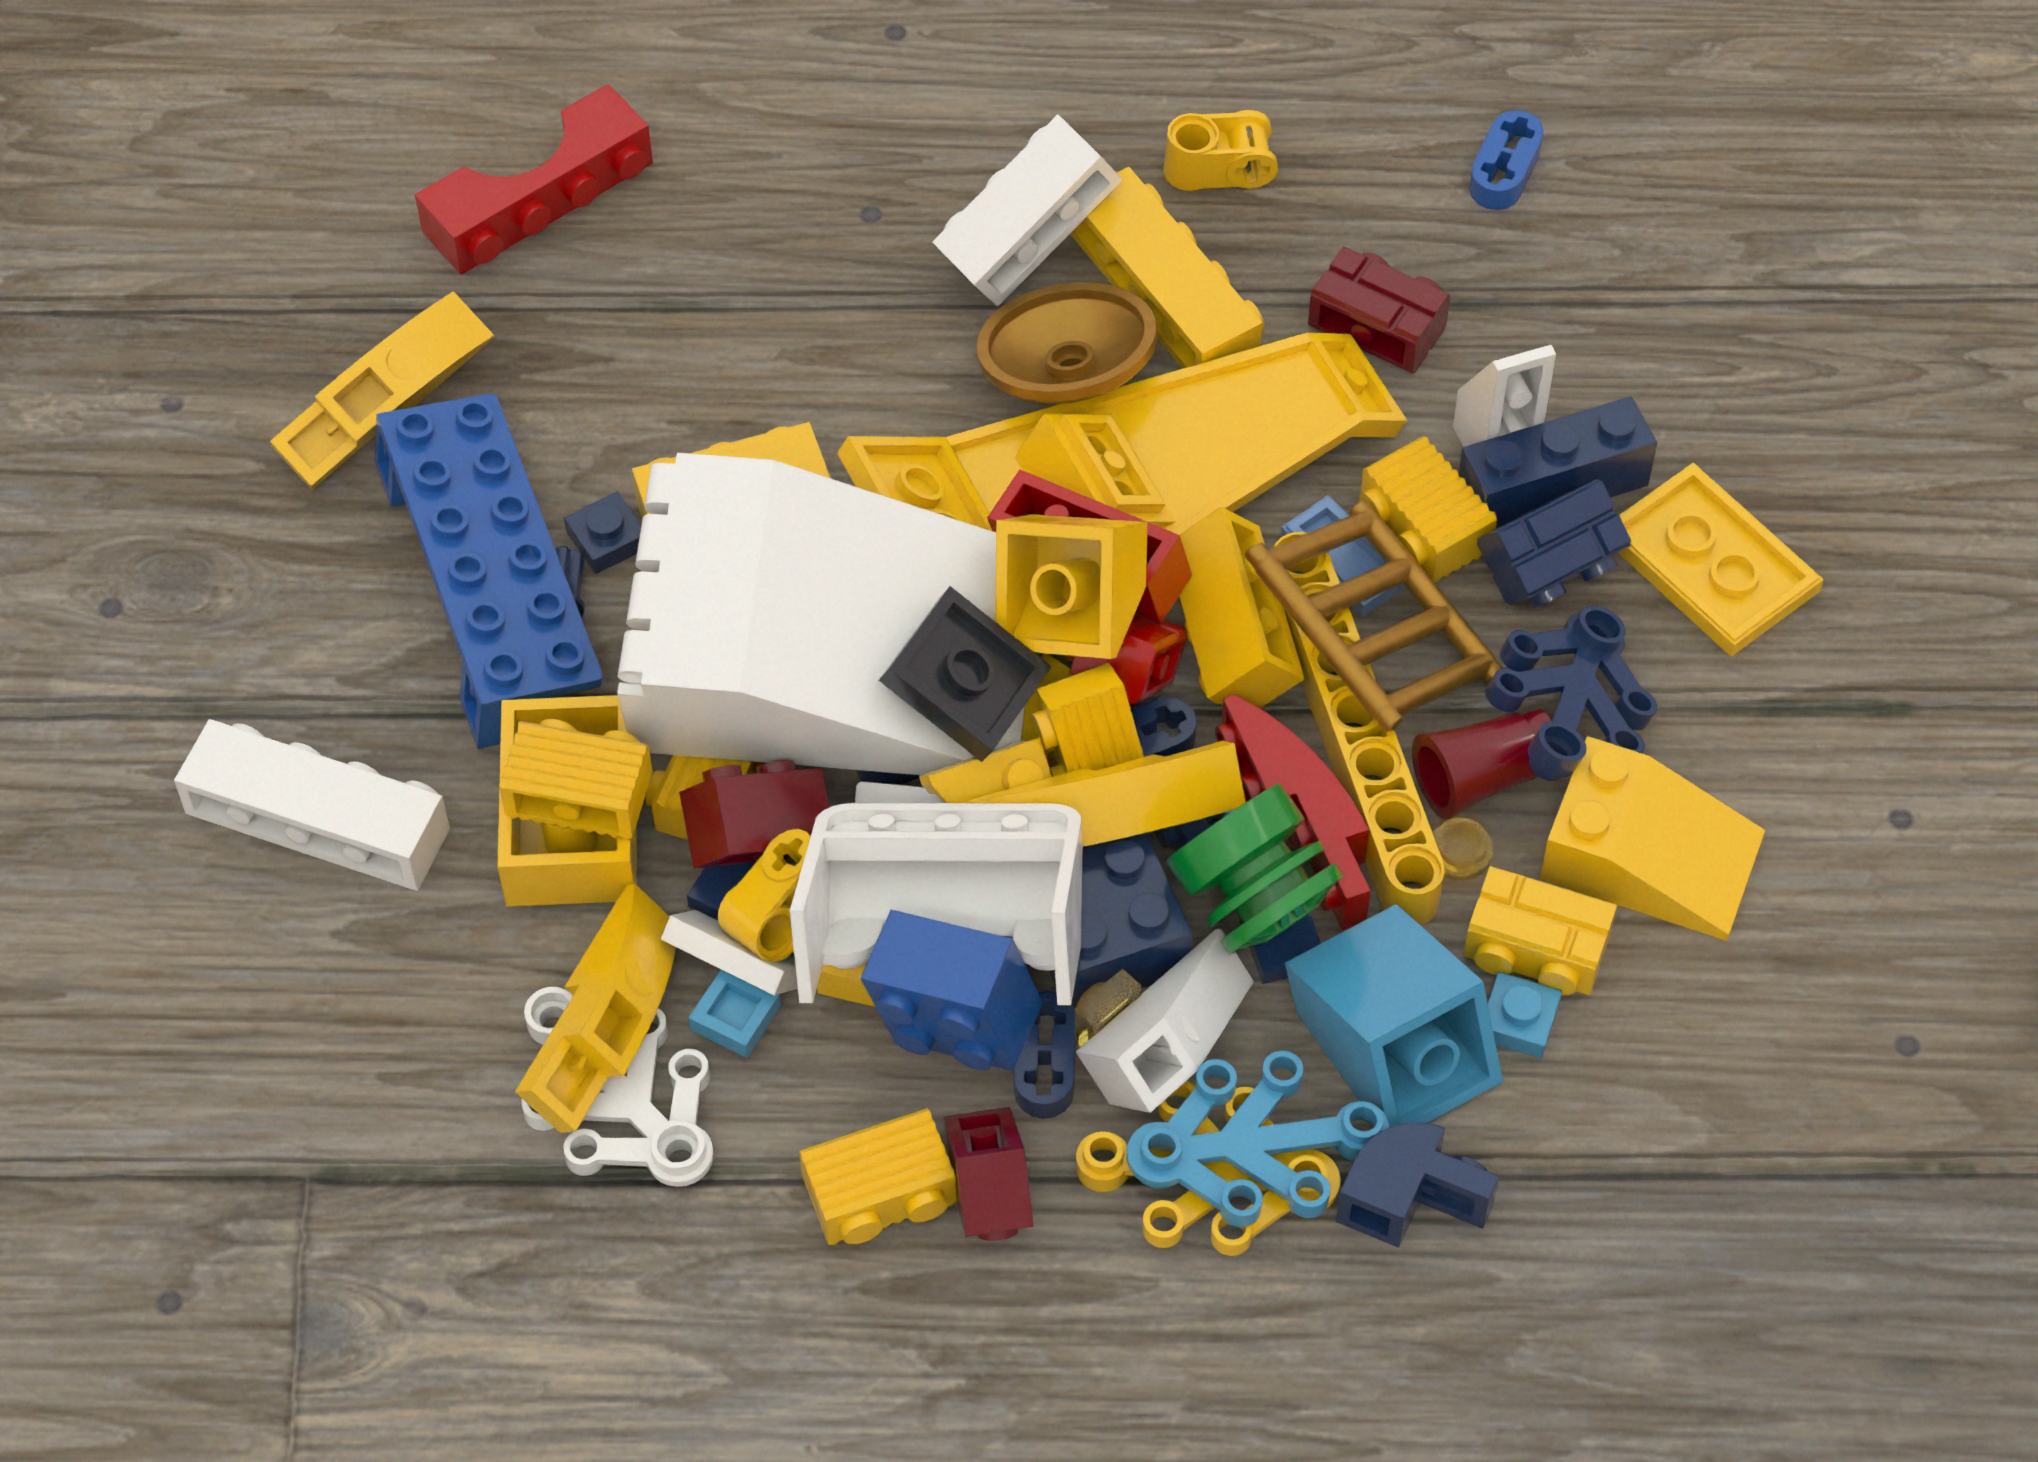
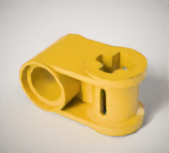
M1254 110L1219 114L1188 113L1176 117L1168 126L1163 169L1166 180L1173 187L1184 191L1230 187L1251 189L1268 184L1276 177L1278 172L1276 156L1269 151L1267 141L1272 133L1270 119L1265 114ZM1247 127L1252 129L1249 138L1247 136ZM1248 161H1250V172L1245 168L1248 165Z
M801 829L787 830L775 837L765 849L764 854L742 880L725 895L719 907L718 924L721 929L765 961L779 962L794 952L790 908L811 837L807 831ZM788 854L796 865L788 864L783 856Z

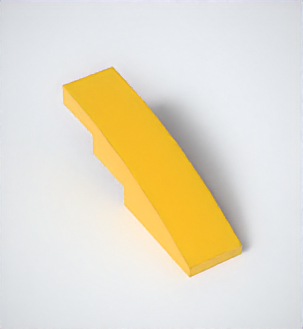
M1227 741L1216 742L1166 757L1153 754L1099 770L1082 768L966 801L967 803H1052L1069 806L1075 809L1081 816L1083 847L1235 810L1246 803L1235 743Z

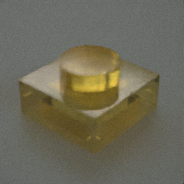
M1121 969L1105 984L1098 982L1092 985L1079 999L1074 1013L1076 1040L1080 1047L1142 995L1141 984L1125 970Z

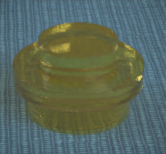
M1455 817L1445 821L1433 831V836L1443 860L1445 877L1454 880H1470L1480 876L1487 870L1492 860L1493 843L1489 834L1480 823L1467 817Z

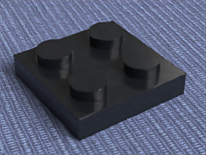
M949 586L878 681L979 761L983 762L995 749L1052 666Z

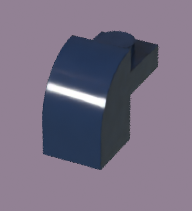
M1419 1122L1399 1124L1376 1134L1360 1150L1340 1191L1336 1222L1398 1248L1404 1239L1419 1203L1483 1229L1493 1208L1499 1176L1488 1172L1482 1164L1469 1157L1459 1155L1450 1157L1441 1153L1445 1133L1444 1127Z

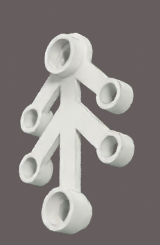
M546 987L536 991L527 1000L524 1009L529 1034L536 1042L542 1045L545 1043L553 1028L543 1027V1024L550 1018H560L573 997L567 990L560 987ZM657 1009L652 1021L658 1025V1028L654 1032L646 1034L627 1070V1077L625 1075L608 1077L600 1090L602 1093L597 1095L583 1119L585 1121L631 1123L644 1138H601L597 1132L591 1129H579L576 1132H572L564 1142L563 1151L566 1164L573 1173L581 1176L592 1175L598 1172L603 1165L645 1166L649 1168L653 1177L661 1183L681 1187L699 1181L709 1171L713 1162L712 1142L708 1134L697 1126L700 1092L707 1087L710 1081L709 1064L706 1056L696 1049H683L675 1053L670 1059L668 1069L674 1094L669 1121L651 1103L657 1051L668 1037L666 1017L661 1009ZM693 1065L701 1069L698 1075L693 1078H683L678 1075L680 1069L685 1066ZM522 1099L521 1105L524 1118L530 1127L540 1131L554 1128L540 1114L531 1110L532 1107ZM588 1145L596 1149L594 1155L587 1159H579L573 1155L575 1150L581 1146ZM677 1150H686L692 1154L689 1159L682 1162H671L668 1160V1157Z

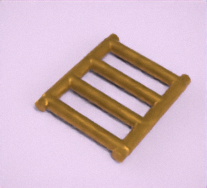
M1363 500L1349 511L1348 517L1270 549L1263 542L1258 543L1246 551L1245 558L1371 717L1387 733L1396 729L1404 720L1402 715L1481 678L1488 685L1494 674L1498 670L1503 669V667L1382 517L1373 510L1366 500ZM1362 537H1366L1386 562L1384 565L1309 597L1286 570ZM1401 584L1406 586L1425 610L1349 645L1343 641L1325 618ZM1440 631L1446 635L1464 658L1389 694L1385 693L1364 667Z

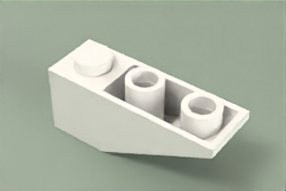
M1215 929L1076 1051L1109 1104L1151 1113L1197 1072L1254 982L1236 952L1229 955L1220 941L1226 937L1221 929Z

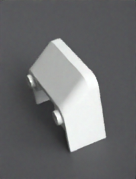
M845 803L822 811L814 823L790 908L799 1003H813L823 965H832L840 969H852L865 964L869 960L888 914L892 909L995 935L1013 937L1024 963L1038 970H1055L1057 1005H1071L1081 949L1083 840L1080 814L1069 806L1052 803Z

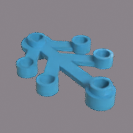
M1281 1050L1275 1051L1266 1057L1263 1063L1261 1081L1221 1132L1194 1135L1214 1106L1228 1103L1235 1094L1237 1074L1233 1066L1221 1059H1211L1200 1065L1196 1074L1195 1089L1169 1122L1148 1123L1133 1133L1128 1142L1126 1158L1133 1175L1146 1186L1165 1189L1179 1183L1219 1209L1223 1219L1236 1227H1247L1257 1221L1261 1213L1263 1201L1261 1190L1255 1183L1245 1179H1237L1228 1183L1202 1165L1203 1163L1226 1161L1285 1199L1290 1209L1296 1215L1303 1218H1314L1321 1215L1327 1208L1330 1196L1328 1180L1321 1173L1312 1170L1296 1173L1270 1155L1334 1146L1344 1158L1354 1162L1360 1150L1372 1137L1389 1128V1122L1385 1113L1379 1107L1370 1102L1358 1101L1344 1106L1339 1111L1337 1117L1262 1126L1282 1099L1295 1094L1301 1086L1303 1076L1302 1061L1294 1053ZM1277 1068H1285L1293 1074V1077L1289 1080H1279L1271 1074V1071ZM1215 1076L1224 1079L1227 1085L1221 1089H1214L1206 1085L1204 1081L1209 1077ZM1355 1120L1366 1121L1373 1125L1374 1128L1369 1131H1359L1350 1122ZM1162 1146L1171 1149L1173 1154L1165 1158H1159L1154 1156L1149 1149ZM1305 1187L1312 1188L1320 1194V1198L1315 1201H1306L1299 1197L1297 1191ZM1241 1196L1248 1198L1253 1206L1247 1210H1238L1229 1201L1234 1197Z

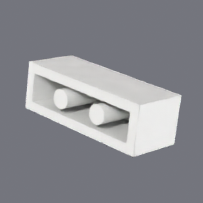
M1057 114L1047 126L1040 128L1032 135L1027 146L1004 169L999 170L989 179L986 188L963 211L950 218L944 230L935 238L933 243L974 286L998 307L1123 179Z

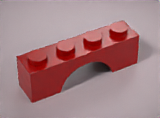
M609 84L561 110L564 130L562 142L555 154L541 166L526 173L513 176H490L463 166L414 194L422 233L460 275L480 264L493 260L500 252L529 235L541 232L548 224L577 207L589 204L596 196L625 179L637 176L644 168L653 164L648 124Z

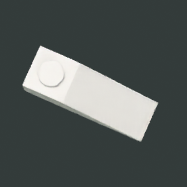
M1552 345L1492 361L1458 390L1453 428L1463 447L1544 423L1556 357Z

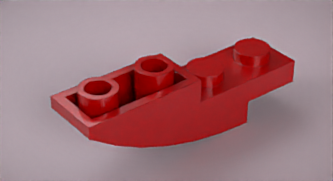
M1237 695L1223 698L1222 724L1215 727L1216 741L1235 743L1245 802H1248L1272 786L1281 783L1305 818L1299 828L1289 836L1293 850L1295 851L1307 844L1321 841L1326 850L1310 861L1314 871L1312 877L1333 863L1337 864L1345 876L1333 885L1321 902V908L1324 911L1332 909L1342 931L1348 930L1367 920L1371 890L1359 865L1365 863L1369 828L1354 801L1334 773L1289 728L1264 710Z

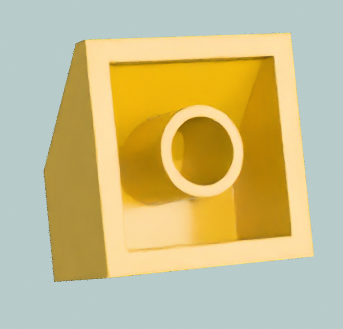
M1034 514L997 520L995 622L1034 653L1104 659L1116 658L1146 588L1147 522Z

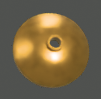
M1091 282L1064 283L1028 292L998 309L982 327L978 335L976 350L982 373L1000 390L1031 402L1065 404L1096 398L1117 389L1132 379L1152 357L1157 346L1158 332L1155 316L1151 308L1134 293L1108 284Z

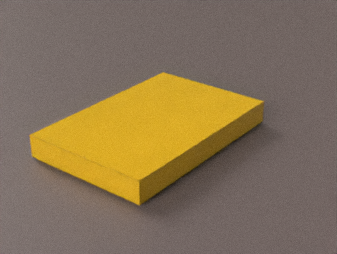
M1695 463L1687 466L1619 515L1631 538V546L1619 551L1618 554L1730 657L1734 656L1821 591L1824 579Z

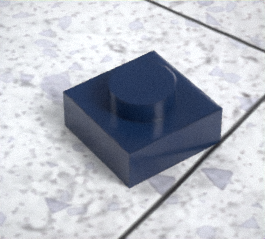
M618 491L564 517L567 534L595 574L637 554L641 524Z

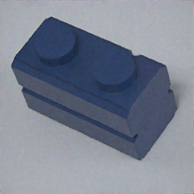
M1595 479L1578 486L1477 538L1476 544L1488 568L1493 571V578L1506 603L1512 605L1529 599L1532 607L1536 608L1565 594L1567 590L1562 582L1565 579L1580 572L1585 582L1618 566L1613 555L1631 546V538L1620 516L1615 514V506L1602 481Z

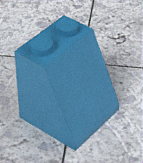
M1397 904L1285 962L1296 1013L1357 1099L1370 1102L1379 1107L1388 1119L1389 1128L1404 1123H1429L1503 1082L1483 981Z

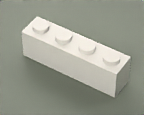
M209 719L174 779L185 814L415 891L419 890L450 831L443 796L428 785L418 781L403 783L379 775L373 768L360 762L353 761L345 764L321 756L315 749L302 743L294 742L287 745L266 738L254 728L237 723L230 726Z

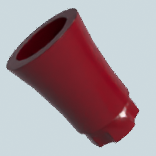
M1542 709L1520 714L1511 712L1488 721L1452 730L1418 734L1412 744L1413 768L1420 790L1434 813L1442 819L1449 820L1488 797L1537 778L1538 775L1529 766L1528 746L1539 728L1544 723L1551 722L1548 714Z

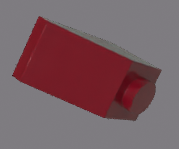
M1010 1107L943 1116L950 1162L956 1177L958 1210L965 1236L978 1235V1238L982 1240L997 1241L1015 1236L1018 1233V1229L1034 1227L1025 1150Z

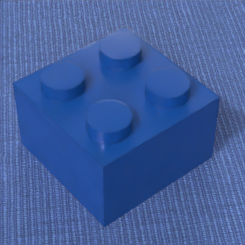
M892 909L888 914L860 978L895 1044L908 1052L918 1055H927L930 1050L951 1055L960 1063L982 1071L989 1070L991 1066L1014 1071L1017 1060L1043 1004L1012 938Z

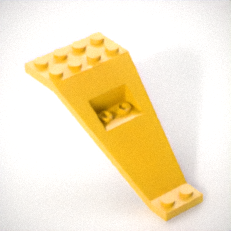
M1304 333L1120 386L1096 398L1074 403L1058 404L947 437L848 436L837 454L856 487L990 531L992 529L987 517L1020 469L1180 535L1220 506L1231 512L1236 511L1350 437H1396L1408 420L1351 334Z

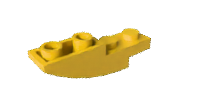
M453 291L408 321L340 374L315 396L316 402L270 441V444L309 488L314 490L375 437L376 414L418 405L494 338V335Z
M635 883L626 885L564 986L573 997L515 1090V1093L560 1133L576 1132L608 1077L625 1075L650 1028L667 986L676 947L661 940L670 916Z

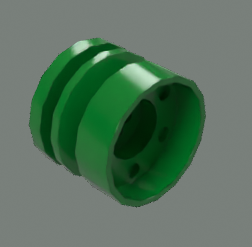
M1281 783L1265 790L1216 822L1165 861L1189 897L1203 894L1218 886L1226 897L1205 918L1210 927L1217 925L1237 912L1244 924L1220 941L1229 955L1244 947L1263 942L1266 943L1318 908L1333 885L1345 877L1336 863H1333L1311 878L1302 868L1326 850L1321 841L1307 844L1291 852L1285 840L1299 828L1305 818Z

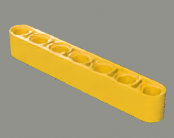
M1289 533L1282 536L1275 543L1274 547L1307 533ZM1328 552L1286 569L1308 597L1340 584ZM1349 607L1325 617L1347 645L1361 640ZM1285 610L1305 678L1301 681L1333 773L1354 801L1369 828L1365 862L1382 909L1386 910L1397 904L1418 924L1423 925L1429 922L1437 913L1445 871L1442 857L1394 730L1386 733L1380 724L1371 717L1338 675L1327 673L1335 671ZM1370 664L1365 665L1364 667L1375 679ZM1357 723L1363 727H1350L1345 724ZM1365 775H1375V776H1379V777H1381V778H1383V779H1382V780H1370V779H1366V778L1363 777V776H1365ZM1395 828L1401 830L1403 833L1390 834L1383 831L1382 829ZM1415 882L1421 884L1423 888L1411 889L1401 883Z

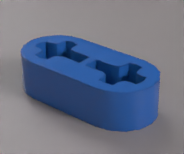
M1512 110L1500 114L1494 120L1473 162L1469 191L1477 204L1486 209L1501 210L1509 208L1519 200L1540 156L1544 129L1536 116L1526 111ZM1515 136L1522 137L1518 141L1515 150L1507 148L1508 141L1511 142ZM1498 170L1506 172V178H1502L1498 184L1490 183L1494 180Z

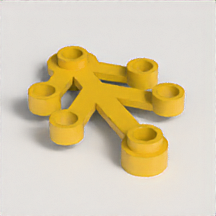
M1185 1081L1158 1105L1159 1115L1165 1122H1169L1178 1110L1170 1107L1166 1101L1174 1096H1181L1187 1099L1195 1089V1086L1189 1081ZM1239 1087L1235 1089L1233 1098L1225 1105V1120L1227 1123L1236 1113L1234 1108L1237 1105L1243 1104L1255 1088ZM1207 1117L1194 1135L1220 1131ZM1267 1118V1120L1263 1123L1262 1126L1275 1124L1269 1118ZM1106 1131L1095 1132L1086 1136L1080 1142L1076 1152V1172L1081 1183L1096 1192H1110L1119 1188L1127 1180L1128 1176H1134L1127 1163L1126 1142L1120 1136ZM1149 1149L1154 1156L1159 1158H1165L1173 1154V1151ZM1314 1149L1270 1155L1296 1173L1305 1170L1321 1173L1330 1184L1327 1208L1334 1203L1339 1193L1341 1179L1338 1167L1329 1156ZM1097 1150H1109L1115 1154V1157L1110 1161L1100 1162L1095 1160L1091 1154ZM1218 1161L1202 1164L1228 1183L1237 1179H1245L1255 1183L1261 1191H1267L1262 1195L1263 1201L1259 1218L1250 1226L1239 1227L1243 1230L1244 1234L1238 1239H1227L1219 1232L1221 1228L1230 1224L1223 1219L1220 1212L1215 1215L1211 1225V1242L1214 1248L1221 1254L1236 1256L1244 1253L1249 1248L1254 1236L1289 1211L1294 1213L1285 1199L1228 1162ZM1305 1187L1297 1191L1299 1197L1306 1201H1315L1320 1198V1194L1312 1188ZM1190 1190L1174 1202L1167 1200L1153 1202L1146 1208L1143 1214V1235L1155 1247H1172L1180 1241L1186 1228L1216 1207ZM1251 1204V1205H1250L1249 1207H1247L1245 1210L1251 1208V1207L1253 1206V1204ZM1159 1217H1167L1173 1220L1176 1225L1169 1231H1159L1151 1223Z

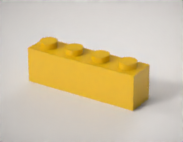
M1130 167L1117 172L1123 179L1122 182L1070 233L1073 239L1113 286L1132 292L1147 303L1155 316L1158 340L1182 369L1261 346L1264 321L1255 304L1250 300L1244 301L1230 285L1229 278L1223 267L1217 261H1209L1198 248L1189 227L1183 222L1177 223L1164 208L1159 193L1151 184H1144Z

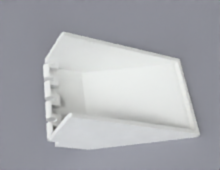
M677 452L675 464L654 463L651 465L644 506L645 510L651 514L643 516L635 563L636 567L642 571L635 573L633 576L626 624L636 630H628L624 633L618 678L628 682H619L617 693L627 733L635 736L640 743L648 744L650 753L765 763L793 760L794 765L923 775L974 757L878 680L949 586L995 621L996 532L776 460ZM1025 706L995 749L1022 740Z

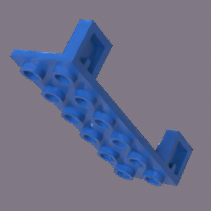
M489 393L376 414L374 461L390 506L402 504L407 506L463 661L460 701L477 749L501 744L502 700L550 698L600 687L602 685L603 673L497 396Z

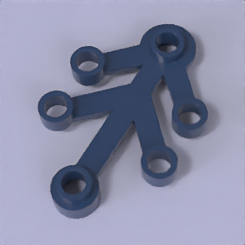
M1592 605L1583 608L1581 612L1570 616L1564 629L1529 633L1524 630L1511 632L1499 653L1502 662L1509 669L1498 670L1486 687L1485 695L1487 700L1495 708L1504 712L1518 710L1526 697L1561 692L1551 722H1546L1539 728L1528 746L1529 766L1542 779L1558 781L1561 778L1572 775L1585 756L1586 743L1577 732L1585 706L1605 735V742L1639 753L1644 751V741L1634 730H1642L1647 726L1657 711V703L1651 694L1641 688L1620 656L1625 647L1624 637L1626 629L1621 619L1604 607ZM1574 654L1569 665L1534 669L1542 656ZM1598 667L1620 696L1615 705L1595 676Z

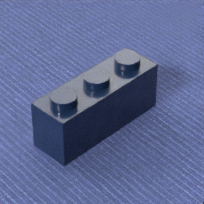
M1630 396L1462 447L1458 474L1460 478L1465 479L1467 486H1472L1474 494L1480 496L1482 503H1487L1489 511L1495 513L1497 518L1496 528L1595 479L1603 482L1610 498L1648 486L1658 442L1633 397Z

